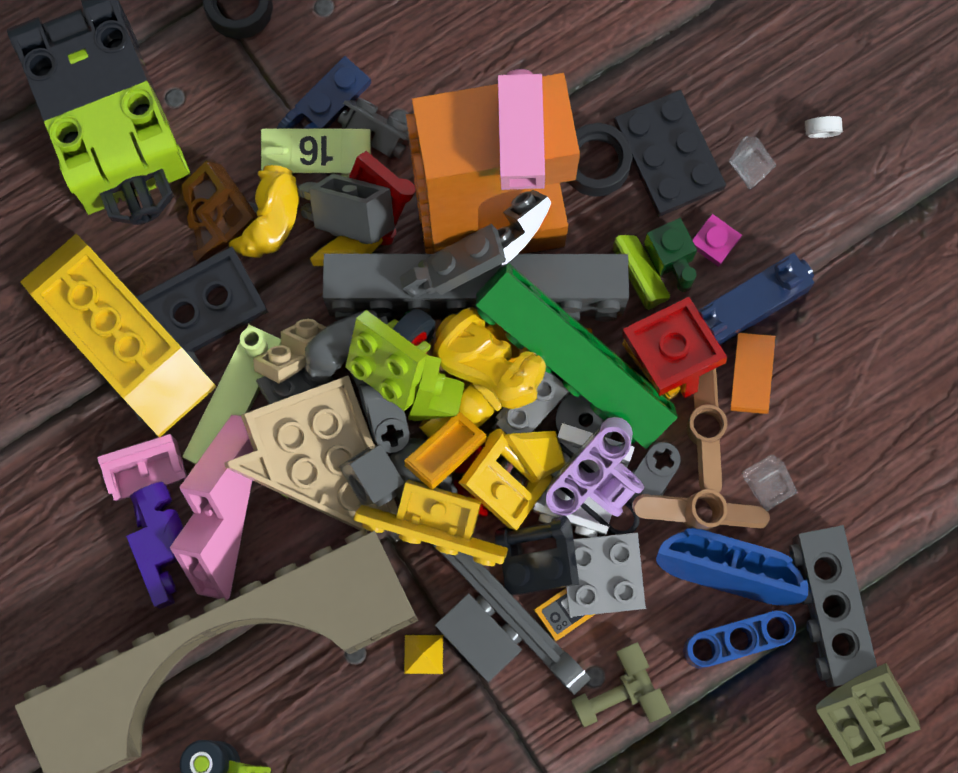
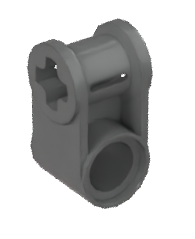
M367 383L359 384L360 398L373 441L377 445L381 444L384 450L389 453L402 450L409 440L405 412L393 402L384 399L378 391ZM388 425L398 430V432L393 434V440L390 442L384 436H381L387 432L386 426Z
M660 442L649 449L638 468H635L632 472L642 482L644 489L641 493L635 492L628 500L629 502L633 503L634 499L641 494L663 496L667 490L666 486L676 473L681 462L679 451L674 445ZM664 452H667L670 455L668 461L672 464V467L664 466L661 470L655 467L657 460L653 455L661 456Z

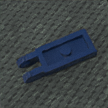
M344 56L295 105V108L283 117L277 129H293L303 118L310 123L303 129H327L348 108V106L343 104L344 101L356 100L370 86L371 78Z

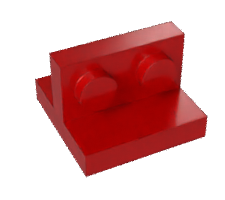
M690 297L623 328L622 336L659 396L681 386L680 392L684 398L698 392L699 377L725 364L727 361L726 354Z

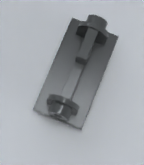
M359 98L357 101H344L343 104L351 109L349 112L344 110L338 118V123L342 125V129H370L376 133L371 141V146L389 158L395 156L400 159L406 150V146L402 143L404 140H409L407 124L393 116H389L388 120L376 113L378 107L363 98Z

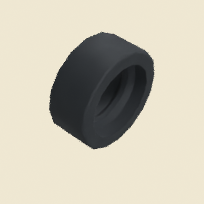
M203 0L206 16L213 28L225 37L234 39L249 38L261 32L270 21L273 11L272 0H259L258 8L252 15L245 19L231 20L224 18L217 8V0Z
M603 123L586 124L575 130L579 148L589 141L598 140L606 142L616 150L619 163L615 172L606 179L596 180L587 178L577 169L576 180L568 181L570 185L580 193L594 197L609 195L618 190L628 178L633 158L631 145L625 135L614 126Z

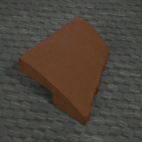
M205 161L182 184L184 200L189 208L187 215L188 226L190 229H194L197 250L193 251V256L197 262H203L227 247L231 240L242 236L244 230L258 218L222 164Z

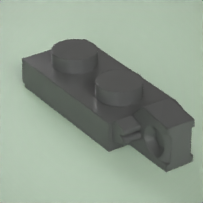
M490 224L425 258L426 260H422L418 264L419 267H414L401 275L400 281L402 289L411 295L413 299L426 292L427 294L438 292L440 295H443L506 262V257L498 230Z

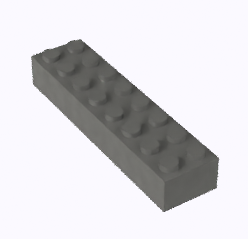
M324 254L323 300L329 316H335L336 320H341L363 310H373L377 312L378 317L386 315L388 321L394 320V316H403L408 310L412 311L414 309L424 311L431 318L432 316L448 317L452 314L457 315L469 307L478 309L476 306V293L501 266L499 265L443 295H440L438 292L427 294L426 292L413 299L411 295L402 289L400 276L414 267H419L418 264L422 260H426L425 258L433 254ZM517 254L509 262L576 321L580 320V316H595L596 321L609 322L617 320V316L624 315L629 299L628 254Z

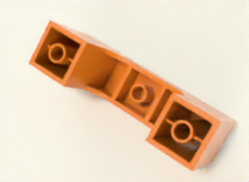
M564 73L542 76L545 189L501 190L498 84L412 98L413 113L406 114L417 207L420 224H422L426 254H434L490 224L497 230L502 227H508L510 223L503 212L512 206V201L518 195L531 190L548 196L552 203L541 226L518 254L565 247L568 222L560 183L576 180L580 151Z

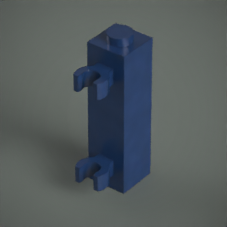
M794 252L698 311L719 345H722L737 336L738 333H742L809 292L815 283L812 279L814 274L809 264L804 259L799 260Z

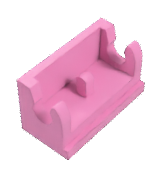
M171 434L97 457L108 493L112 494L114 501L129 498L135 491L153 483L163 482L167 486L183 481L187 477L177 440Z

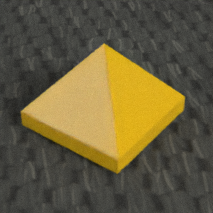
M405 635L404 674H443V635Z

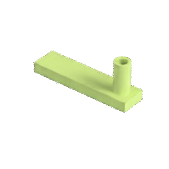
M248 324L247 328L240 335V342L182 456L183 459L196 465L230 416H241L250 411L260 391L256 380L264 377L254 371L253 358L267 352L271 347L281 345L280 338Z

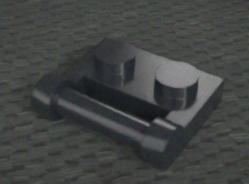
M567 516L555 517L549 523L519 528L517 530L508 527L496 530V544L508 548L502 569L505 588L512 596L580 585L572 526ZM552 537L556 539L557 548L518 555L517 544Z

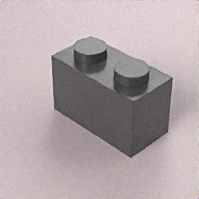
M468 593L435 626L489 683L522 651L517 645L522 639L507 623L500 627L491 616L496 611L481 595L474 599Z

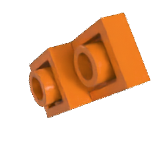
M738 333L731 411L769 414L776 336Z

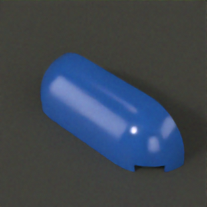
M688 528L684 532L671 536L662 543L656 557L658 565L664 571L677 578L758 602L786 606L799 604L808 597V582L804 580L798 568L792 563L793 559L788 555L706 530Z

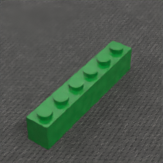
M510 263L500 267L476 293L477 313L483 320L490 325L497 323L507 332L505 334L507 339L518 349L522 350L525 347L530 352L540 355L546 364L545 372L550 374L554 371L563 379L562 384L574 396L579 397L582 395L591 402V409L601 419L605 421L608 418L618 417L626 420L633 431L631 444L637 441L647 449L678 418L675 406L664 395L659 396L655 388Z

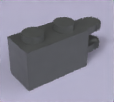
M331 174L318 183L311 181L298 186L299 196L311 200L310 203L301 206V214L305 219L308 218V220L314 221L316 229L330 232L334 236H345L359 240L363 244L376 243L395 229L390 188L337 174Z

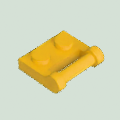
M499 428L489 434L485 447L459 481V484L477 500L482 501L481 503L508 528L517 530L549 486L552 476L549 475L541 480H533L504 438L506 433ZM500 454L528 479L526 488L496 461Z

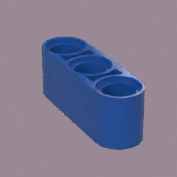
M772 611L699 632L688 638L683 648L684 658L692 667L707 668L789 643L794 638L796 624L788 613ZM770 619H777L784 626L785 632L780 640L773 639L767 632V624ZM734 629L742 630L748 637V645L744 650H737L730 643V634ZM697 640H704L711 646L712 654L707 661L698 660L693 654V645Z

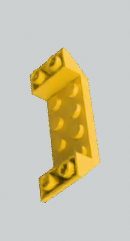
M77 234L20 281L52 320L159 437L216 388V385Z

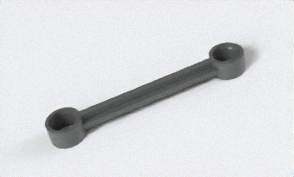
M438 551L490 604L497 614L520 636L573 695L591 680L581 666L555 642L484 565L475 562L471 555L458 552L457 555H449Z

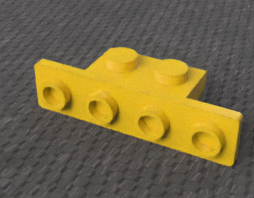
M409 479L405 483L397 515L361 505L353 518L354 521L362 523V527L368 531L383 533L384 530L394 532L399 534V538L405 542L420 544L421 541L436 545L435 548L445 554L457 555L458 552L471 555L475 562L486 566H495V563L503 564L508 552L507 547L472 537L482 501L436 487L431 490L425 484Z

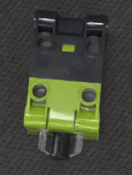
M81 0L83 12L81 9L47 21L44 24L39 17L8 28L9 39L24 69L58 156L63 177L71 193L75 194L83 204L87 214L90 215L106 209L111 221L133 225L145 224L156 219L174 197L169 183L191 175L181 148L176 143L139 51L138 41L119 0ZM158 186L162 199L155 206L150 191ZM137 196H139L140 201H141V203H142V206H143L142 209H141V206H140L139 201H138V199H137ZM119 197L122 201H126L131 216L120 214L117 206L120 203Z

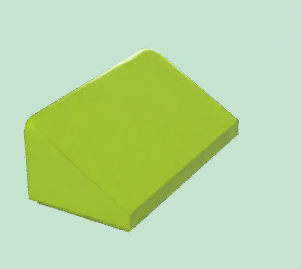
M620 235L616 237L612 250L615 254H628V278L645 309L650 310L669 300L670 294L637 236Z

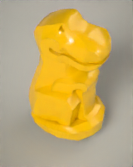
M474 307L464 309L457 315H449L441 322L435 334L437 340L434 344L432 355L433 357L441 358L440 366L443 370L461 379L484 386L494 394L502 407L508 409L523 407L537 399V388L542 382L546 371L545 361L540 355L527 351L521 353L514 363L509 362L512 357L511 345L507 341L497 340L485 328V320L481 318Z

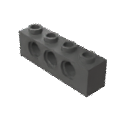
M844 525L798 534L792 538L793 544L789 545L790 557L793 559L792 563L799 567L804 580L808 582V597L802 604H808L811 619L806 622L810 641L817 643L820 657L815 659L816 670L820 681H826L827 688L844 685L857 676L877 667ZM817 560H824L830 565L831 575L828 580H823L815 574L814 564ZM826 597L834 598L840 605V612L836 618L829 617L823 610V602ZM837 634L844 636L849 643L848 652L844 656L836 654L832 648V640Z

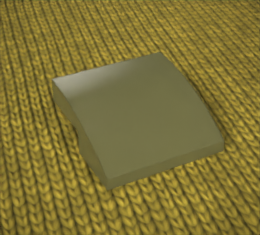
M887 663L848 681L816 705L818 714L850 766L886 753L885 742L920 730L919 719Z

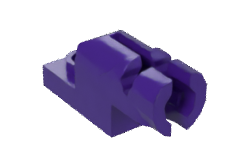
M157 482L143 487L130 495L137 527L142 526L143 529L126 537L154 607L163 609L175 603L172 593L176 592V587L169 571L162 572L161 568L177 562L170 546L184 527L178 512L172 509L162 512L166 506L170 505L172 499L166 484Z

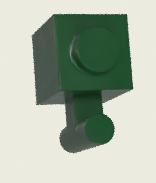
M680 217L648 232L644 241V247L659 276L673 271L678 281L677 288L681 292H688L697 276L696 270L690 267L688 263L693 261L697 248Z

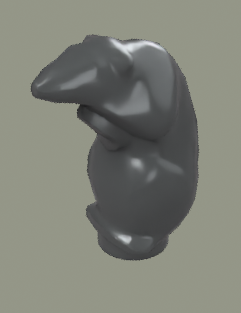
M365 310L330 324L319 332L305 347L306 372L320 386L331 382L330 377L336 370L341 368L347 359L356 318ZM367 310L385 324L389 323L386 315L378 317L377 312Z

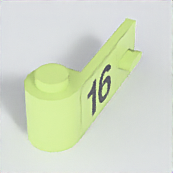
M261 129V171H263L264 166L277 165L288 168L293 173H341V176L349 178L357 156L365 151L371 154L370 129Z

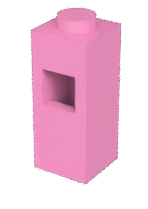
M525 69L512 70L507 75H498L501 190L545 189L542 74H533Z

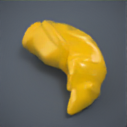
M277 165L264 166L263 171H258V176L261 179L255 194L258 218L244 230L242 236L229 242V247H233L239 254L260 258L263 254L278 251L287 239L295 223L297 208L300 202L296 178L292 176L293 172L290 169Z

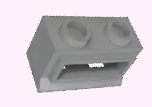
M545 372L543 380L537 388V399L520 408L508 409L504 407L495 417L496 423L491 428L493 430L500 428L506 434L533 432L560 401L567 398L569 391L555 375Z

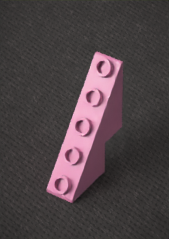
M238 415L230 416L179 487L194 514L170 546L171 551L197 594L217 599L225 598L226 601H228L231 594L252 480L227 469L224 462L254 451L243 420Z

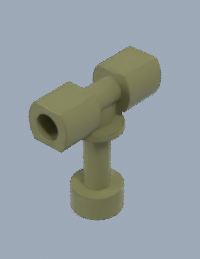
M638 642L616 652L625 672V675L619 677L622 685L589 700L585 693L571 699L573 708L583 728L598 722L596 713L629 699L632 705L640 704L649 724L671 714L660 688L655 690L646 669L649 668V665Z

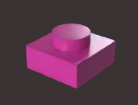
M712 214L694 237L693 242L698 253L719 267L742 235Z

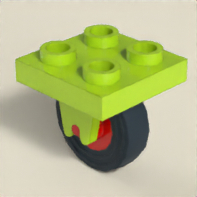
M414 309L407 313L400 321L394 319L385 324L365 310L356 318L345 368L350 370L357 379L363 380L378 391L384 399L393 402L405 411L414 403L428 355L427 351L431 348L429 342L434 334L436 322L424 311Z

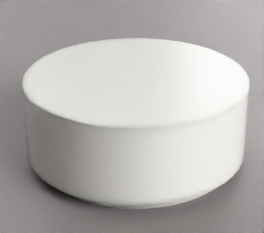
M826 116L806 120V135L810 138H827L840 135L843 132L842 118Z

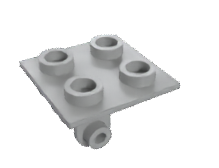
M638 532L573 539L580 585L566 587L569 617L646 609Z

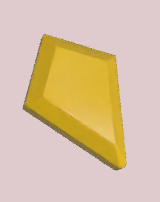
M339 236L318 250L310 260L313 266H324V254H372L383 240L381 238L376 243L363 244L359 240Z
M556 431L510 433L504 435V438L533 480H541L560 470L566 464Z

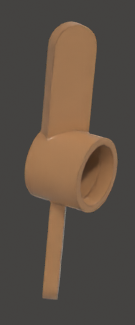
M715 368L699 377L698 392L694 393L695 410L687 422L686 430L690 440L697 445L699 486L701 491L712 489L720 492L722 489L720 439L727 429V417L718 407L717 373ZM708 414L718 421L720 431L715 437L707 438L697 433L694 428V419L698 415Z
M712 489L699 491L688 498L641 494L632 503L633 511L640 518L683 522L687 528L706 531L718 525L764 528L770 520V515L764 508L726 503L724 497ZM697 499H702L709 504L712 510L710 523H706L698 517L695 509Z

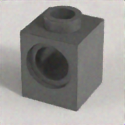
M381 444L366 448L339 466L362 505L375 503L377 507H380L397 496L394 490L405 484Z

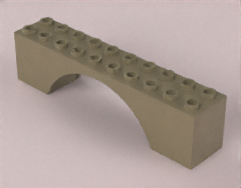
M366 529L360 530L345 538L347 544L336 550H332L331 546L325 547L309 556L311 562L301 567H297L295 563L276 571L274 573L276 579L266 584L256 581L246 585L239 590L241 596L231 601L221 598L203 607L205 613L196 618H190L189 615L176 619L168 624L169 631L161 635L155 636L152 632L141 636L132 642L134 648L126 652L111 651L97 658L96 662L98 665L84 671L82 667L74 669L60 676L62 683L47 688L46 685H42L23 695L25 701L15 705V708L43 773H110L140 758L145 720L149 707L162 682L175 665L189 652L203 642L223 632L255 624L293 625L323 635L348 654H352L417 622V616L376 532L373 531L368 534Z

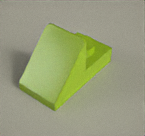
M427 355L416 397L410 407L409 420L453 417L458 414L464 382L438 373L441 358Z

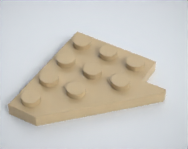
M349 376L241 415L254 451L224 462L227 469L358 530L364 529L362 523L353 520L355 512L362 504L339 468L340 465L366 448L374 446ZM394 499L380 507H377L375 503L366 505L396 515L398 512Z

